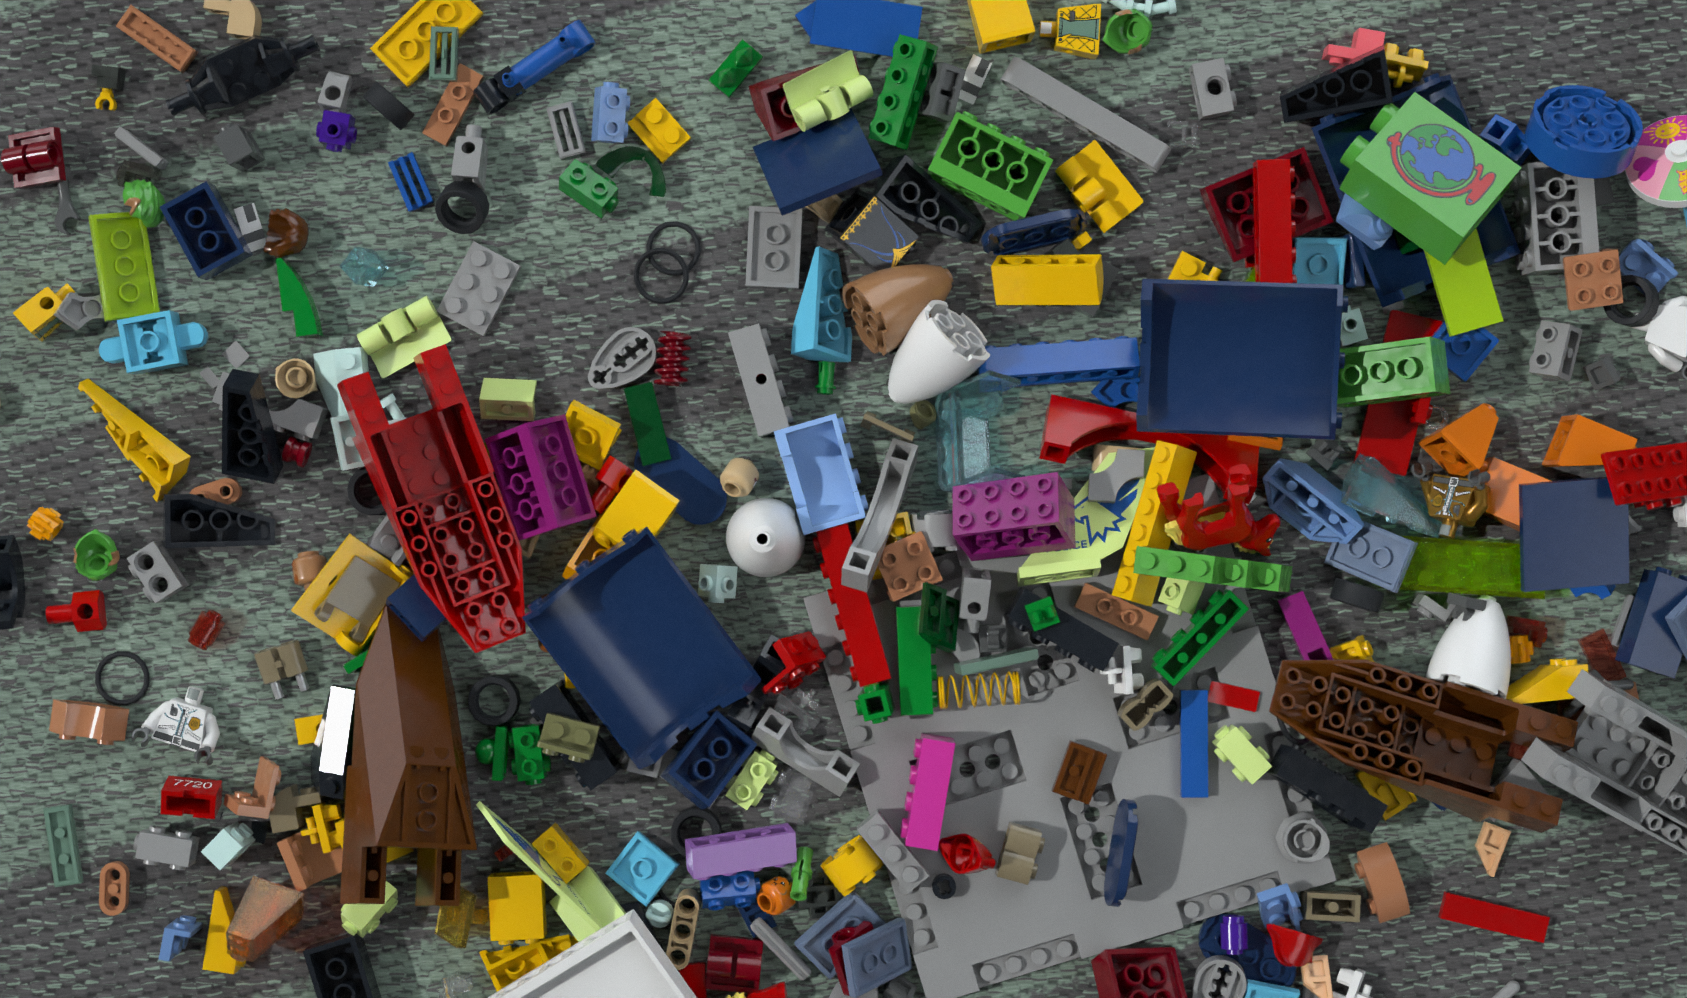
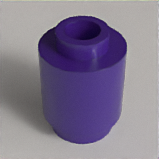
M1222 916L1223 922L1220 923L1221 949H1225L1229 955L1243 954V949H1248L1247 922H1244V916Z

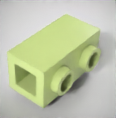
M1167 578L1161 588L1158 601L1168 605L1167 611L1180 616L1183 611L1193 615L1205 583Z
M1232 724L1229 727L1224 725L1214 734L1216 739L1212 743L1217 747L1214 753L1224 763L1228 760L1235 767L1232 772L1242 783L1247 780L1253 785L1272 767L1267 761L1270 756L1261 746L1255 748L1249 742L1252 736L1242 726L1237 728Z
M755 749L741 765L743 768L738 776L734 774L725 786L728 789L725 796L748 810L750 805L756 807L764 795L760 791L765 783L771 785L779 773L775 770L778 764L774 761L776 757L764 749L761 752Z
M386 881L385 904H344L341 908L342 927L353 936L358 934L362 938L367 932L370 934L374 932L380 924L379 919L385 912L390 913L397 905V889Z

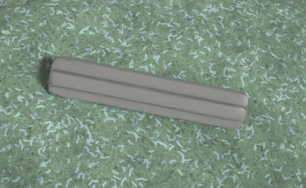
M758 917L750 925L751 930L800 980H805L811 974L810 967L762 918Z

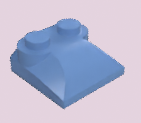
M1346 193L1344 194L1336 222L1373 250L1382 247L1392 235L1394 228Z

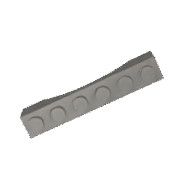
M895 438L892 439L868 513L856 539L850 546L842 566L841 585L868 592L917 464L918 445Z

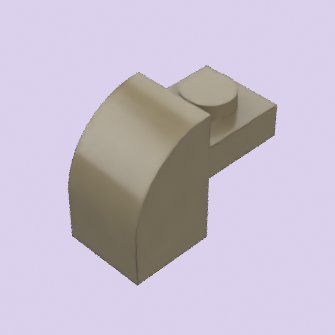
M297 784L281 790L276 794L274 810L269 814L272 833L299 829L304 826L301 806L321 803L327 799L326 796L319 795L314 786L300 789L301 794L298 792Z

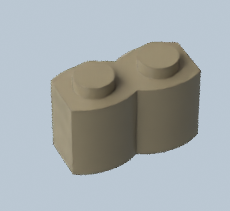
M1157 678L1151 679L1139 689L1137 696L1126 700L1121 705L1117 715L1133 731L1139 730L1149 723L1153 713L1164 709L1170 703L1174 694L1161 680Z
M1009 822L995 873L997 877L1028 885L1030 879H1035L1038 864L1034 863L1037 853H1042L1045 838L1041 837V830Z

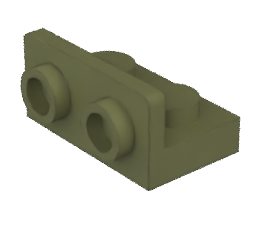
M548 712L537 747L543 748L542 752L545 754L558 756L559 753L569 755V760L584 763L585 759L590 760L593 757L600 726Z

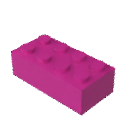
M921 733V738L915 739L913 754L917 758L916 766L911 765L909 784H912L913 787L912 792H906L904 804L905 811H908V817L902 818L900 838H904L905 846L938 851L955 749L953 738Z

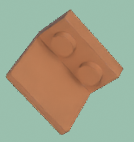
M1599 249V252L1563 258L1569 310L1573 311L1623 303L1618 249Z
M921 531L884 547L878 568L888 588L887 594L890 601H897L922 590L924 582L935 584L943 580Z
M260 756L252 797L250 793L235 791L234 795L225 794L223 804L236 815L268 819L270 812L275 807L276 799L273 796L275 785H279L281 779L279 765L267 757Z
M330 821L332 831L336 830L335 821ZM301 832L277 842L297 892L342 872L343 851L341 845L333 851L323 854L320 838L319 843L312 844L310 835L302 836Z

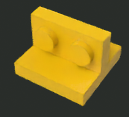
M573 400L565 416L580 461L600 470L610 449L622 432V429H620L621 424Z

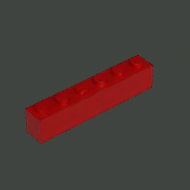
M1290 159L1257 160L1253 163L1255 282L1297 283L1296 274H1292V264L1296 263V248L1292 247V237L1296 234L1295 220H1291V210L1295 208V194L1291 193V182H1294L1295 170L1294 166H1290Z
M844 523L817 531V537L812 539L816 553L822 552L824 563H821L820 567L824 579H830L832 588L827 589L831 605L837 604L839 614L834 616L838 630L844 629L847 640L842 641L845 655H851L854 666L849 667L853 682L859 681L860 687L891 679L867 592L841 585L842 566L853 543L848 524Z

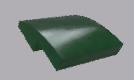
M924 582L918 634L926 642L948 653L956 651L960 600L947 596L946 589Z

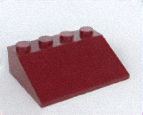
M1305 147L1274 158L1290 159V166H1294L1295 179L1294 182H1291V193L1295 194V208L1291 210V220H1295L1296 234L1292 239L1332 223L1333 219ZM1252 167L1199 189L1209 216L1233 262L1255 254Z
M1175 947L1105 949L1091 960L1099 998H1187Z

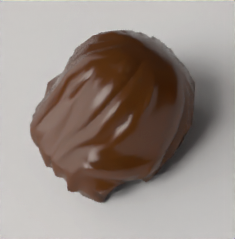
M287 208L271 210L268 220L269 230L266 232L268 237L263 248L264 252L271 256L274 255L276 258L301 252L305 248L309 236V228L305 219Z

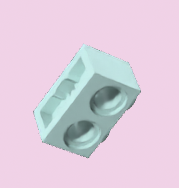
M235 822L223 828L201 853L219 870H222L234 863L255 841L252 836L253 831L246 824Z

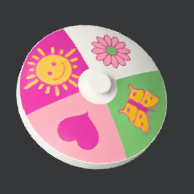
M1687 115L1668 117L1643 129L1632 162L1625 169L1626 178L1631 189L1640 198L1651 204L1667 208L1687 207Z

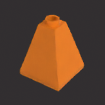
M1483 403L1421 439L1418 444L1450 476L1462 478L1468 475L1470 471L1482 467L1499 417L1491 405Z

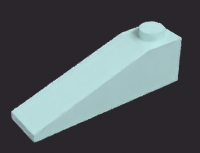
M362 347L313 354L316 382L331 416L347 415L348 413L337 384L342 380L369 371L367 353Z

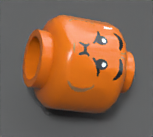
M777 876L763 883L757 894V903L761 910L775 916L790 909L796 902V900L790 897L792 882L785 877Z

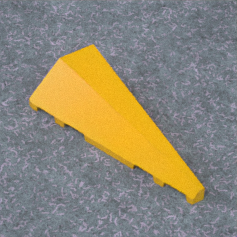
M90 379L79 382L78 389L80 392L84 391L95 402L91 407L95 413L101 412L108 421V425L105 428L128 461L131 460L142 471L139 475L141 481H149L154 488L155 494L152 496L156 502L161 501L164 498V494H167L187 473L191 456Z
M567 934L541 939L539 943L514 948L509 945L503 946V950L488 952L487 950H482L479 954L496 991H499L577 944L578 941L574 936L571 937Z

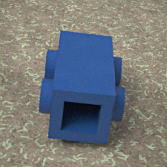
M746 870L737 872L733 876L716 875L711 876L708 880H700L702 909L709 908V910L716 911L723 909L724 906L735 905L738 908L750 906L751 903H755L756 894L760 890L759 877L754 878V872Z

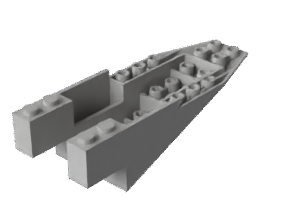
M1582 669L1567 691L1586 706L1576 720L1578 727L1574 747L1566 752H1562L1536 737L1521 760L1543 779L1687 855V729L1605 679L1602 681Z

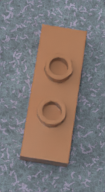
M132 5L129 6L116 25L117 28L181 73L186 71L198 54V51Z
M460 63L458 65L457 82H449L422 133L447 147L475 96L473 94L474 89L482 83L485 77Z
M1084 583L1074 605L1075 608L1147 641L1159 617L1087 583Z

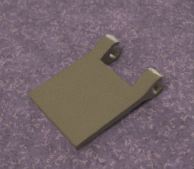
M867 411L864 415L861 427L870 430L871 426L874 425L900 437L901 441L908 443L913 441L915 432L906 428L903 431L875 418L876 414Z
M355 555L326 599L316 608L314 614L319 620L326 622L330 618L334 607L347 613L359 621L352 628L349 636L357 643H361L365 639L370 626L385 606L386 599L396 590L400 583Z

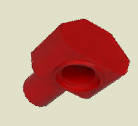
M612 456L608 457L595 476V479L601 484L591 497L595 512L600 515L603 514L614 496L618 495L633 473L629 467Z
M101 590L74 592L71 604L47 606L46 620L48 624L73 622L77 632L103 630L107 626L104 594ZM87 604L93 609V614L90 618L84 613V608Z

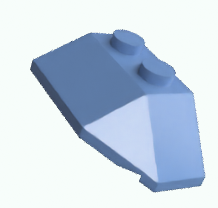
M1279 458L1262 478L1265 484L1269 508L1310 540L1347 544L1364 527L1363 521L1348 496L1306 463Z

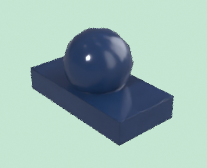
M1352 233L1341 236L1348 239L1344 272L1345 289L1365 286L1364 273H1368L1355 237Z

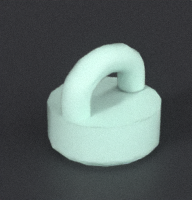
M659 899L648 907L645 916L649 919L651 925L662 928L672 921L674 909L669 902Z

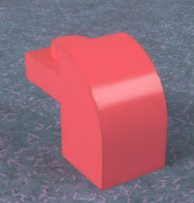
M1358 28L1353 34L1351 48L1329 44L1324 48L1322 60H1328L1332 66L1343 64L1384 44L1385 32Z

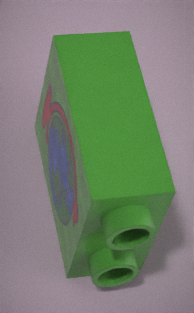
M1414 92L1400 109L1392 103L1386 104L1370 125V129L1377 133L1371 142L1359 135L1351 143L1340 159V163L1350 170L1339 189L1446 265L1503 197L1522 167Z

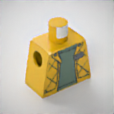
M1101 4L1059 8L1056 12V21H1040L1039 37L1055 38V51L1096 59L1099 55Z
M68 283L56 293L49 287H46L15 310L13 314L42 342L63 323L53 314L66 295L70 292L77 293Z

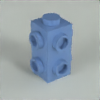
M603 82V86L595 88L591 141L619 144L624 143V138H627L628 123L625 122V114L630 108V96H627V89L619 88V83Z

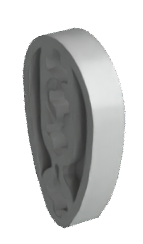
M627 327L615 332L599 349L592 361L588 373L590 385L599 390L613 389L634 382L647 374L653 368L657 358V348L654 340L648 333L635 327ZM638 338L642 340L648 339L649 342L646 344L648 349L646 351L639 349L636 352L638 356L636 359L631 357L626 359L627 366L624 368L620 365L615 366L617 362L616 355L625 356L628 346L635 348L638 345L636 342ZM611 368V370L604 377L606 380L604 384H602L601 382H594V379L596 378V375L594 373L596 371L603 373L607 372Z
M1215 955L1205 959L1196 970L1192 986V998H1212L1210 991L1215 992L1216 981L1214 979L1220 978L1221 971L1219 967L1223 968L1225 964L1229 965L1231 972L1226 971L1224 979L1227 984H1221L1220 993L1222 996L1218 995L1216 998H1243L1246 991V977L1242 966L1233 958L1224 955Z

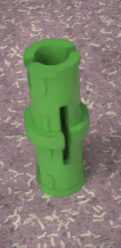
M799 847L797 849V862H795V867L791 871L793 882L790 897L796 901L807 899L808 882L812 879L813 872L810 868L813 850L809 847Z

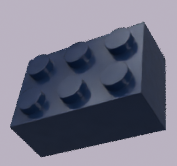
M206 181L160 206L198 278L209 280L253 255L215 185Z
M717 710L709 713L710 717L699 725L660 775L701 810L711 806L757 746V743Z

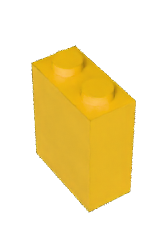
M534 871L491 873L487 877L491 941H498L499 945L513 944L514 940H525L527 944L541 942V939H544L547 935L545 882Z

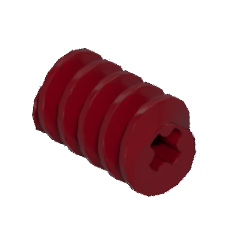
M660 331L666 334V336L659 337L658 342L665 346L657 348V352L664 355V357L657 358L656 363L663 367L655 369V374L662 378L654 380L653 383L681 387L679 386L680 383L688 381L687 378L681 376V373L689 371V368L682 365V362L690 360V357L684 355L683 352L691 350V347L684 344V341L692 339V336L680 332Z

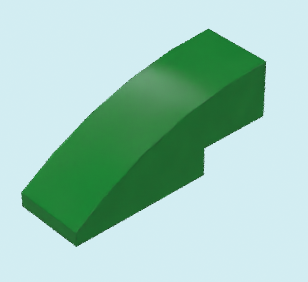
M276 258L282 312L293 313L296 337L310 338L323 336L320 318L307 286L287 260Z

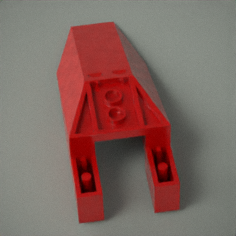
M444 344L421 352L413 358L432 405V409L389 425L369 371L342 380L337 384V387L356 433V436L352 438L420 588L474 653H478L526 633L525 621L522 618L525 615L522 547L493 475L494 468L447 346Z

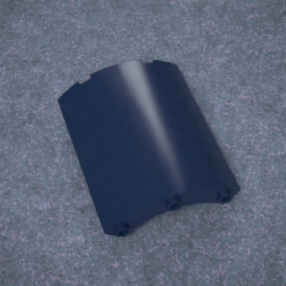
M1435 73L1424 78V84L1393 96L1392 104L1400 109L1411 95L1416 92L1473 133L1450 74L1440 77L1439 73ZM1386 104L1362 108L1336 117L1335 114H1330L1319 119L1321 124L1312 128L1341 203L1345 193L1339 188L1350 169L1340 163V159L1359 135L1369 142L1374 139L1377 133L1370 129V125ZM1499 200L1476 228L1487 266L1521 253ZM1392 232V235L1382 247L1373 250L1354 235L1382 308L1434 287L1427 259L1422 248L1402 255Z
M1142 279L1141 374L1138 385L1136 412L1137 431L1335 440L1336 429H1341L1342 413L1337 412L1339 369H1344L1345 352H1340L1342 313H1348V296H1343V285Z
M648 527L636 531L635 528L630 530L621 538V542L591 562L588 559L581 562L575 568V574L543 599L539 597L528 605L530 610L522 617L638 769L655 764L678 742L676 739L678 734L687 727L689 730H692L710 717L708 713L719 704L724 708L748 696L762 680Z

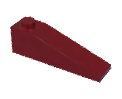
M854 56L855 63H856V66H857V69H858L856 57ZM822 64L772 77L748 86L755 112L773 141L801 130L789 107L783 84Z

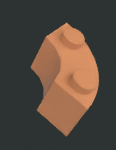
M53 699L49 731L59 734L60 739L75 740L76 736L97 739L98 744L113 745L114 741H125L129 709L85 701Z
M1385 842L1358 851V863H1355L1354 866L1359 879L1363 878L1369 895L1366 903L1370 914H1376L1379 923L1410 914L1405 887L1388 843Z

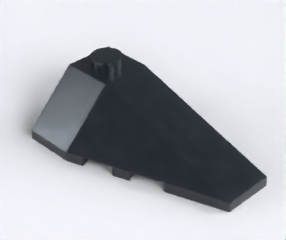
M164 494V548L275 545L274 518L194 494Z

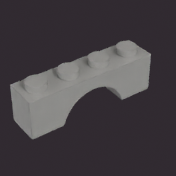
M222 372L212 402L220 404L218 409L221 411L223 385L230 374L227 372ZM297 399L292 406L285 410H269L274 430L283 433L285 429L294 431L293 437L309 442L310 438L318 439L329 409Z
M770 707L756 726L751 737L757 743V746L839 797L860 763L839 750L823 751L811 746L797 734L790 719Z

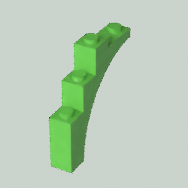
M1137 546L1133 573L1210 584L1289 592L1293 566Z

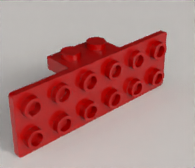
M1391 310L1382 343L1431 337L1440 327L1442 321ZM1431 397L1367 405L1354 464L1405 476L1418 425L1425 424L1432 414L1433 405L1430 404Z
M1687 442L1611 451L1601 454L1616 506L1634 504L1635 508L1647 507V511L1661 508L1664 506L1663 504L1666 505V508L1683 504L1682 499L1687 498Z

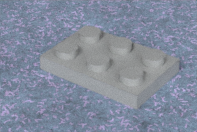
M749 206L746 287L799 289L802 208L782 216L778 207Z
M473 241L437 312L485 337L522 266Z

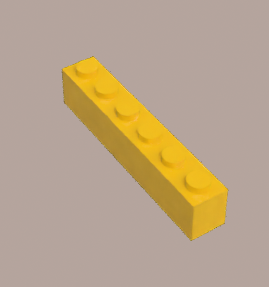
M1157 440L1112 596L1152 607L1160 576L1133 573L1137 546L1164 550L1169 549L1172 538L1167 536L1168 533L1164 531L1165 524L1170 521L1167 520L1163 510L1164 507L1158 498L1157 487L1158 485L1173 482L1179 489L1180 497L1177 502L1182 505L1197 452L1179 445Z

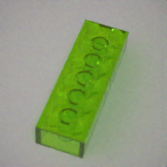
M1402 536L1418 543L1399 589L1545 599V590L1521 591L1520 544Z

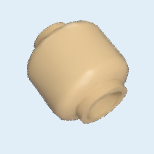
M744 458L730 460L720 475V483L723 490L732 497L747 496L759 479V472L754 463Z

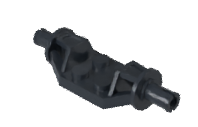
M310 35V37L294 44L289 43L284 36L281 38L252 36L206 57L192 78L185 80L187 92L167 99V107L172 109L170 112L175 116L194 106L201 114L207 113V110L236 106L280 86L292 73L299 72L301 70L299 59L320 51L318 42H315L314 35ZM283 48V51L269 55L267 50ZM208 77L209 82L197 88V85Z

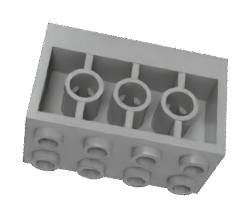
M1543 162L1527 163L1521 166V170L1510 185V189L1514 190L1515 196L1511 210L1517 222V227L1514 228L1513 234L1521 252L1515 258L1516 268L1520 270V276L1564 273V257L1599 252L1594 179L1571 176L1559 172Z

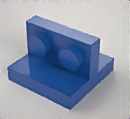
M1445 321L1431 336L1445 341L1448 371L1462 382H1466L1500 341L1484 327L1449 337Z

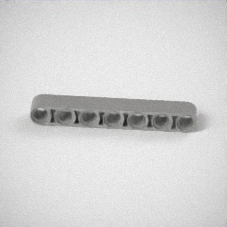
M1018 57L1012 58L1000 79L1005 86L1150 171L1158 173L1171 151V148L1164 142Z

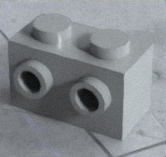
M1541 320L1540 328L1536 332L1534 353L1529 360V372L1542 378L1570 382L1583 330L1567 323Z

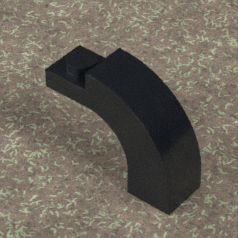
M14 535L0 536V630L14 628L16 618H22L25 606L26 592L23 560Z
M772 634L753 666V669L762 680L748 696L735 701L725 717L746 731H749L769 694H764L761 689L781 673L785 666L773 647V644L779 638Z

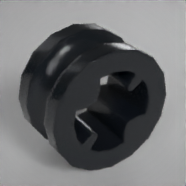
M943 873L933 879L932 890L935 896L940 899H949L955 894L956 883L952 876ZM943 880H948V885L951 888L950 891L947 892L945 890V893H940L937 883L939 881L943 883Z

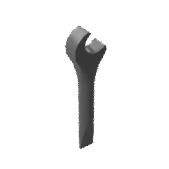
M65 166L66 181L57 182L59 205L55 217V226L61 233L71 235L66 230L67 221L72 218L80 221L81 217L74 208L70 197Z

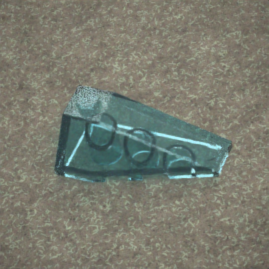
M1359 454L1344 477L1341 502L1365 515L1374 517L1375 513L1386 516L1387 522L1395 524L1396 521H1402L1411 530L1438 538L1441 522L1430 517L1428 509L1376 458Z

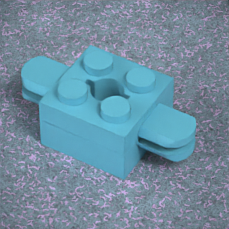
M171 310L117 320L120 336L103 340L99 346V354L104 361L109 363L125 362L126 372L136 375L188 365L186 350L204 346L208 340V332L202 324L196 322L181 324L179 313Z

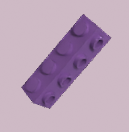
M788 823L685 839L687 871L693 879L708 880L711 876L716 875L733 876L737 872L746 870L757 872L761 871L764 867L770 866L786 867L788 863L797 862L796 832Z

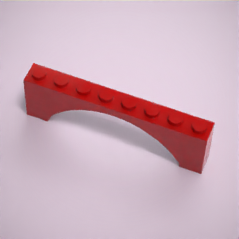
M1051 394L1045 415L1039 459L1066 464L1067 458L1096 443L1125 439L1156 444L1158 440L1197 452L1194 463L1205 471L1223 492V499H1228L1230 467L1240 464L1247 465L1252 475L1248 483L1249 495L1245 498V504H1250L1257 488L1259 446L1228 440V435L1137 431L1135 412Z

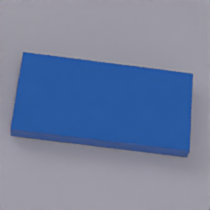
M816 0L809 44L893 57V47L898 41L899 34L918 39L923 7L884 0Z

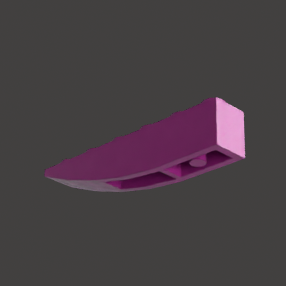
M1300 591L1278 600L1301 659L1333 660L1304 592Z

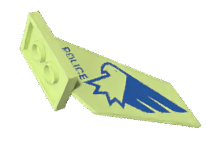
M1155 447L1136 449L1145 450L1143 479L1132 480L1124 484L1117 493L1115 503L1088 502V479L1074 498L1076 548L1031 554L1024 564L1018 568L1016 576L1018 587L1098 576L1101 569L1100 560L1122 549L1136 514ZM1116 452L1108 453L1094 473L1107 469L1114 462Z
M479 801L476 804L502 841L557 893L549 903L578 942L626 914L591 867L587 866L575 879L566 884L530 842L482 802Z

